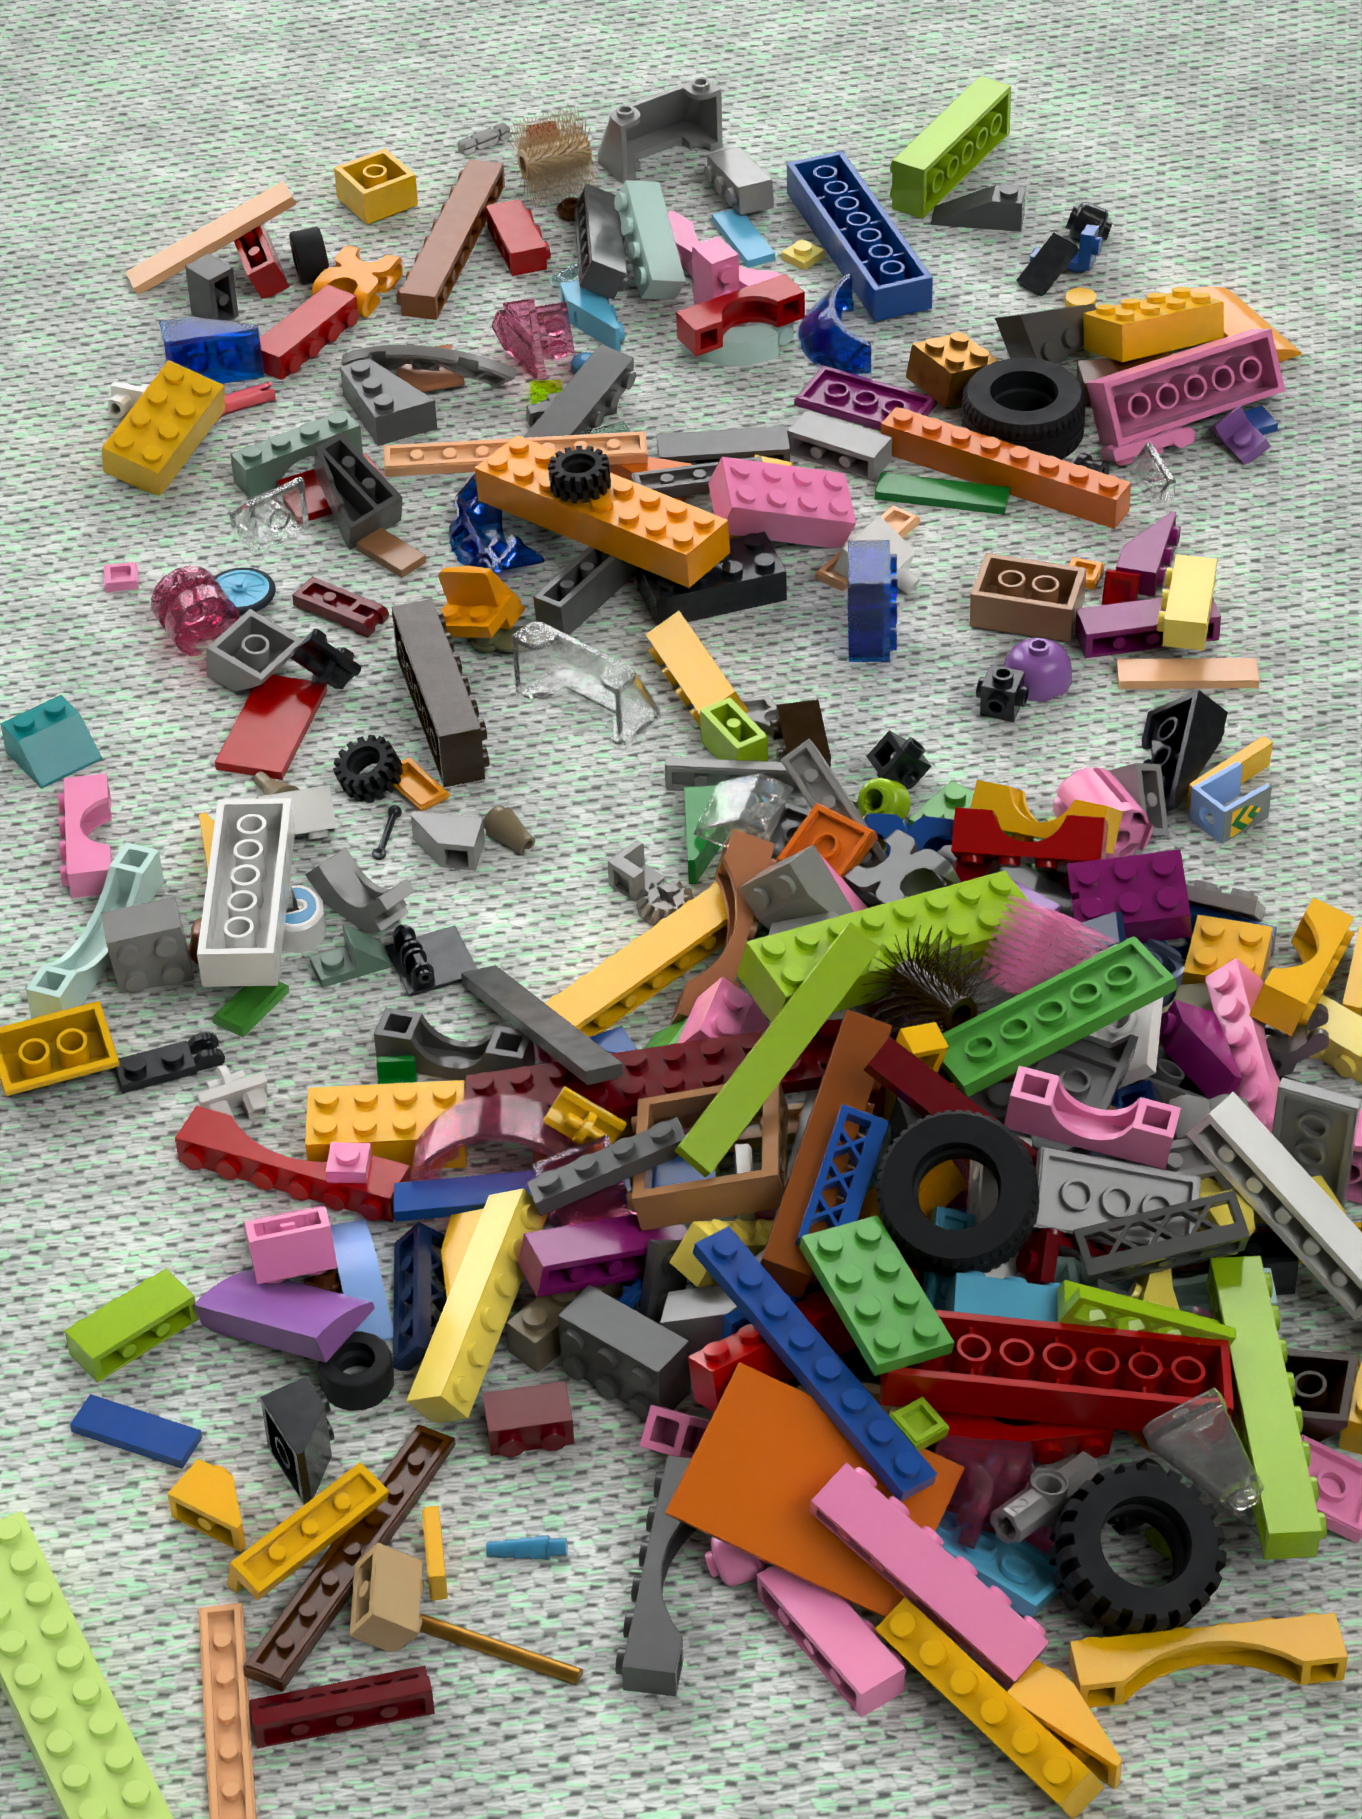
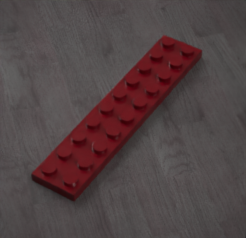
M843 1019L825 1021L781 1080L784 1094L819 1089ZM766 1030L612 1053L611 1055L622 1063L623 1076L591 1085L585 1084L558 1061L466 1075L461 1121L462 1136H464V1141H472L553 1129L545 1124L543 1120L564 1086L618 1118L637 1116L638 1099L725 1084Z

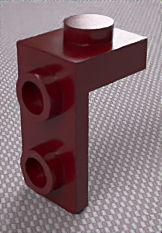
M1041 1228L1039 1233L1029 1235L1028 1241L1024 1242V1247L1019 1250L1016 1258V1277L1024 1278L1027 1283L1045 1285L1054 1283L1058 1256L1074 1257L1081 1262L1075 1241L1064 1238L1063 1231L1053 1228ZM1086 1240L1091 1258L1109 1254V1252L1097 1249L1095 1242Z

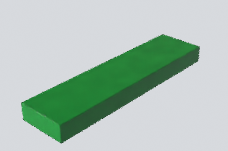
M881 472L875 489L876 500L1005 515L1010 497V487Z

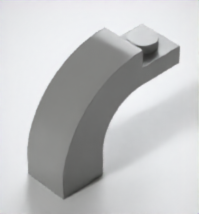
M344 848L305 874L327 906L363 932L372 934L381 932L408 914L407 904L404 899L415 892L407 879L391 889L379 887L362 872L347 848Z

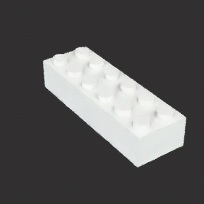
M291 798L225 799L217 801L197 951L202 987L278 986L295 838Z

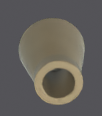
M498 805L492 808L485 816L483 823L487 836L516 850L520 855L525 852V849H530L534 846L535 838L529 834L511 808H504L502 805Z

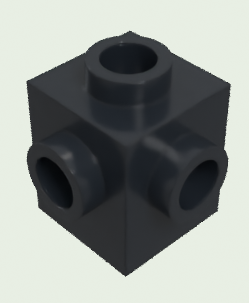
M990 665L985 678L980 677L977 683L976 698H981L980 715L1014 722L1020 707H1025L1028 700L1029 687L1024 686L1025 671Z
M890 730L866 756L877 771L878 778L898 781L907 790L913 788L932 767L923 755L926 752L925 748L912 737L906 740Z

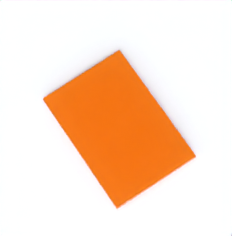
M739 1362L665 1514L883 1618L904 1598L898 1590L809 1512L811 1500L846 1462L853 1469L861 1467L866 1470L877 1482L875 1488L887 1499L895 1496L811 1395ZM923 1449L919 1453L937 1473L936 1480L933 1485L902 1501V1503L911 1513L909 1518L921 1529L924 1526H928L936 1532L965 1467L927 1449Z

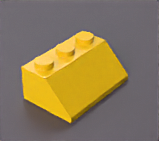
M100 1001L0 1027V1085L6 1096L120 1066Z

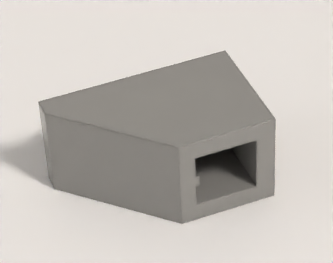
M412 811L413 840L440 867L476 871L485 843L482 817Z

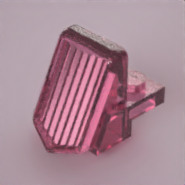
M534 298L503 303L504 309L496 312L491 326L502 347L533 379L539 381L547 380L544 358H563L575 355L567 302L535 307Z
M947 1435L939 1440L934 1453L965 1467L946 1509L958 1514L956 1525L963 1527L958 1544L975 1549L984 1530L996 1534L993 1526L990 1524L991 1513L1029 1486L1031 1474L1035 1471L1031 1451L1033 1443L1002 1439L988 1440L956 1435Z

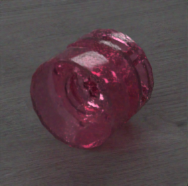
M188 565L173 570L156 585L151 597V610L177 648L188 656L201 655L195 644L210 639L214 642L239 619V611L232 600L221 588L211 572L201 566Z

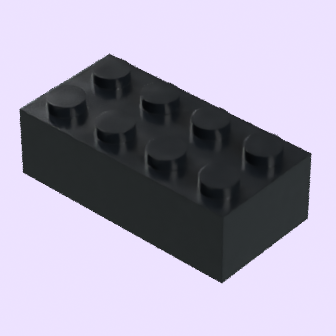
M752 533L729 539L730 554L690 588L637 567V589L655 625L658 626L678 611L681 612L687 622L786 601V570L766 533Z

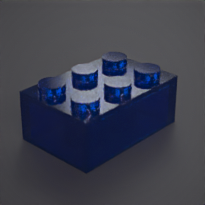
M889 540L848 541L849 662H890V651H897V630H890L896 629L897 603H891L896 602V597H898L897 576H891L897 575V554H890Z

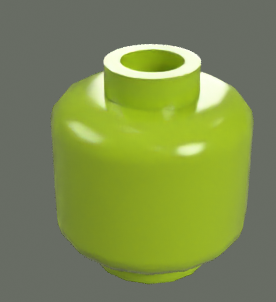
M885 778L871 779L864 784L857 800L858 809L862 817L867 813L895 814L904 820L911 806L910 794L906 787L898 781Z

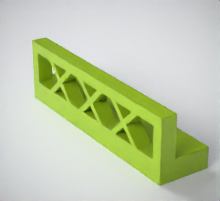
M1064 1280L1057 1288L1058 1323L1229 1340V1346L1236 1340V1328L1219 1324V1320L1068 1280Z

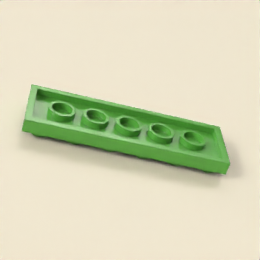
M1133 936L943 1033L949 1049L940 1067L962 1093L969 1097L1016 1073L1019 1066L1028 1067L1177 990L1175 977Z

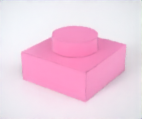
M331 1142L326 1167L327 1182L367 1184L372 1156L371 1144Z

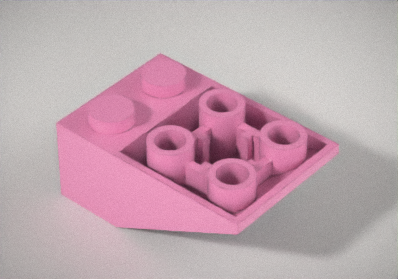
M323 1205L243 1221L257 1284H277L285 1281L287 1278L306 1274L315 1276L323 1274L327 1270L338 1268L331 1226L326 1207Z

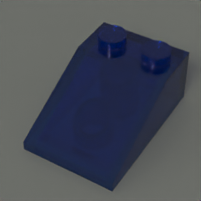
M191 316L159 321L165 364L170 360L221 384L264 378L257 324Z

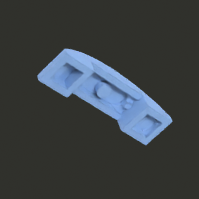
M360 1219L330 1225L338 1266L336 1269L341 1283L342 1294L373 1302L375 1307L354 1332L363 1331L371 1333L383 1341L393 1340L394 1331L388 1302L366 1220Z

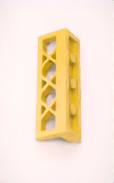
M359 1462L231 1561L227 1586L235 1593L245 1587L257 1601L386 1501L389 1490Z

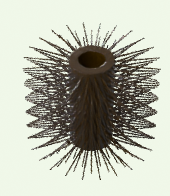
M932 926L920 953L918 932L913 958L911 959L908 931V960L903 959L898 943L899 954L902 961L900 960L901 964L899 965L894 957L895 961L891 962L897 967L896 969L884 963L894 972L885 971L890 973L885 974L870 971L891 977V980L884 979L889 981H870L875 983L868 984L890 982L888 987L879 988L881 990L872 992L878 993L891 990L884 996L892 991L894 993L885 998L882 996L867 1008L887 1000L871 1018L883 1012L886 1014L890 1010L889 1014L895 1008L884 1021L882 1020V1022L887 1023L891 1022V1020L893 1022L894 1019L896 1021L900 1017L898 1019L899 1023L890 1032L891 1034L897 1030L895 1039H897L901 1027L905 1026L906 1028L908 1024V1027L916 1024L922 1025L936 1022L943 1034L945 1029L949 1031L976 1017L977 1013L988 1011H978L980 1006L988 1005L987 1003L995 1002L994 1000L996 999L977 1003L994 991L990 989L982 992L999 973L985 981L982 979L980 983L977 981L973 985L978 979L976 976L984 969L988 968L990 970L993 964L980 971L978 969L977 972L975 971L974 974L971 973L969 975L971 972L970 966L976 961L978 963L976 967H981L983 957L971 963V954H973L971 952L973 951H968L961 956L963 944L960 943L951 949V936L945 941L947 943L945 947H948L947 951L945 949L944 952L943 950L940 952L942 930L935 938L938 942L932 955L929 957L931 951L929 952L931 946L929 947V939ZM923 947H924V950H923V953H922V956H921V959H920V954H921V951H922V949H923ZM955 950V954H958L957 958L949 961L950 957L954 954V952L952 954L950 952ZM968 956L969 958L964 967L959 968L961 964L960 959ZM982 984L986 985L978 994H975L979 986Z

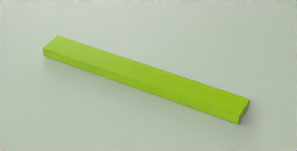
M851 922L843 928L674 1150L705 1178L713 1172L879 951L880 947Z

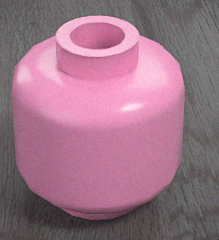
M714 1537L711 1538V1551L705 1552L706 1563L712 1578L720 1576L723 1583L729 1587L757 1580V1574L767 1569V1564H769Z

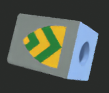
M1239 762L1233 763L1192 786L1189 820L1220 844L1227 842L1269 818L1272 787L1268 784L1257 788L1226 807L1223 806L1240 796L1243 765ZM1211 812L1214 818V825L1207 821L1205 818L1206 814Z

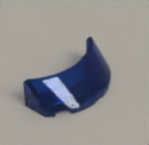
M847 274L805 314V318L802 319L799 326L801 349L814 364H821L822 366L855 375L871 373V343L853 334L841 323L843 311L846 309L848 312L854 311L852 275Z
M474 474L456 495L453 507L457 509V516L454 522L449 525V537L452 551L455 552L457 560L463 566L489 568L494 573L544 563L545 559L543 556L526 546L522 539L512 534L508 538L509 542L507 543L502 526V510L478 500L476 476Z

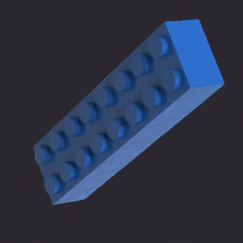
M843 150L787 162L788 196L873 321L932 309L933 277Z

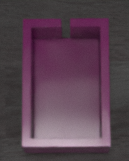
M1181 849L1067 864L1073 916L1077 921L1082 923L1113 912L1123 913L1126 938L1135 936L1141 943H1147L1148 939L1164 941L1192 937L1191 914Z

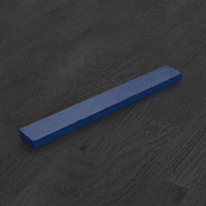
M676 1157L653 1167L652 1188L715 1178L716 1170L714 1169L705 1178L682 1157ZM558 1168L394 1183L395 1222L450 1217L453 1214L484 1209L489 1195L522 1188L532 1196L527 1182L537 1178L545 1171ZM629 1178L565 1206L627 1201V1191H632Z

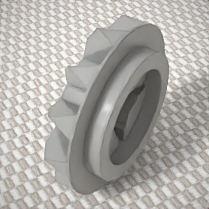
M666 879L661 885L651 882L649 889L640 890V896L637 900L638 913L645 921L656 925L661 919L667 918L681 908L688 900L694 899L692 889L683 888L680 881L673 885L669 884ZM673 900V906L671 904H668L666 901Z

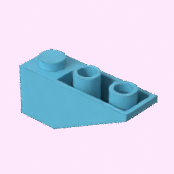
M579 280L560 283L561 305L568 322L604 345L621 351L620 341L625 340L622 322H617L616 310L614 305H609V298L580 287Z

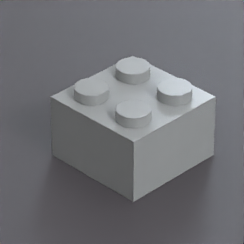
M175 897L101 913L106 944L120 993L141 992L148 988L195 980L189 948Z

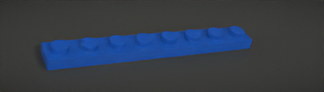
M728 1226L696 1242L693 1249L694 1256L895 1498L902 1502L933 1485L937 1477L935 1470L733 1230Z

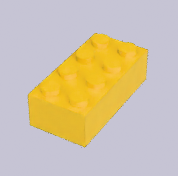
M1176 287L1172 289V293L1168 294L1150 293L1147 294L1146 299L1142 300L1130 298L1122 300L1121 304L1116 306L1111 304L1098 305L1096 310L1083 313L1084 350L1120 362H1126L1224 338V301L1211 298L1209 293H1193L1191 288Z
M168 360L102 446L103 472L143 491L160 496L225 411L224 385Z
M465 1081L309 1087L305 1137L307 1161L327 1162L331 1142L370 1143L372 1156L410 1165V1170L467 1167V1141H464V1136L461 1133Z

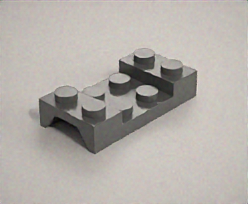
M1130 1034L1111 1043L1088 1035L1039 1060L1035 1070L1060 1076L1066 1091L1079 1102L1093 1108L1109 1110L1119 1085H1122L1134 1057L1138 1036ZM1011 1130L1016 1135L1032 1138V1147L1037 1151L1041 1147L1088 1156L1092 1153L1091 1150Z

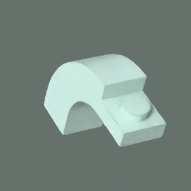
M793 322L778 328L766 323L747 327H732L723 336L722 348L699 355L696 358L728 366L752 365L771 360L779 356L778 346H784L794 338ZM682 344V349L685 350L686 352H688L689 354L693 355V354Z

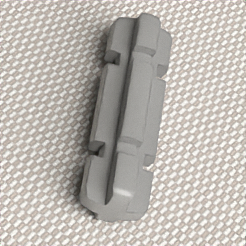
M502 122L493 126V130L490 127L471 135V139L469 137L458 141V151L466 156L476 152V149L482 150L498 143L499 139L501 141L511 137L510 127Z

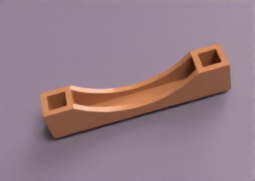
M733 828L723 847L714 876L721 889L727 910L725 946L721 956L702 974L687 981L677 999L670 1025L688 1018L697 997L721 977H725L740 989L741 982L735 980L745 944L747 940H753L759 921L754 919V913L739 887L762 870L776 864L777 860L771 858L775 846L774 843Z

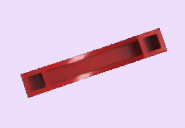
M200 1106L194 1108L175 1137L179 1162H182L189 1169L200 1170L203 1168L217 1172L227 1180L238 1178L252 1182L262 1190H271L273 1188L287 1192L293 1198L300 1201L311 1199L322 1202L335 1211L346 1209L357 1212L370 1221L381 1219L393 1223L395 1219L394 1183L411 1182L410 1165L374 1155L371 1156L367 1184L327 1182V1162L306 1161L271 1151L252 1140L237 1125L231 1115Z

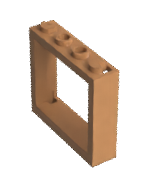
M781 1081L754 1116H763L762 1170L652 1188L653 1168L630 1177L629 1181L632 1191H627L626 1194L628 1210L632 1211V1213L636 1212L641 1231L779 1207L787 1183L788 1105ZM725 1084L638 1099L637 1116L631 1118L633 1135L646 1131L659 1122L669 1121L678 1117L682 1129L692 1128Z

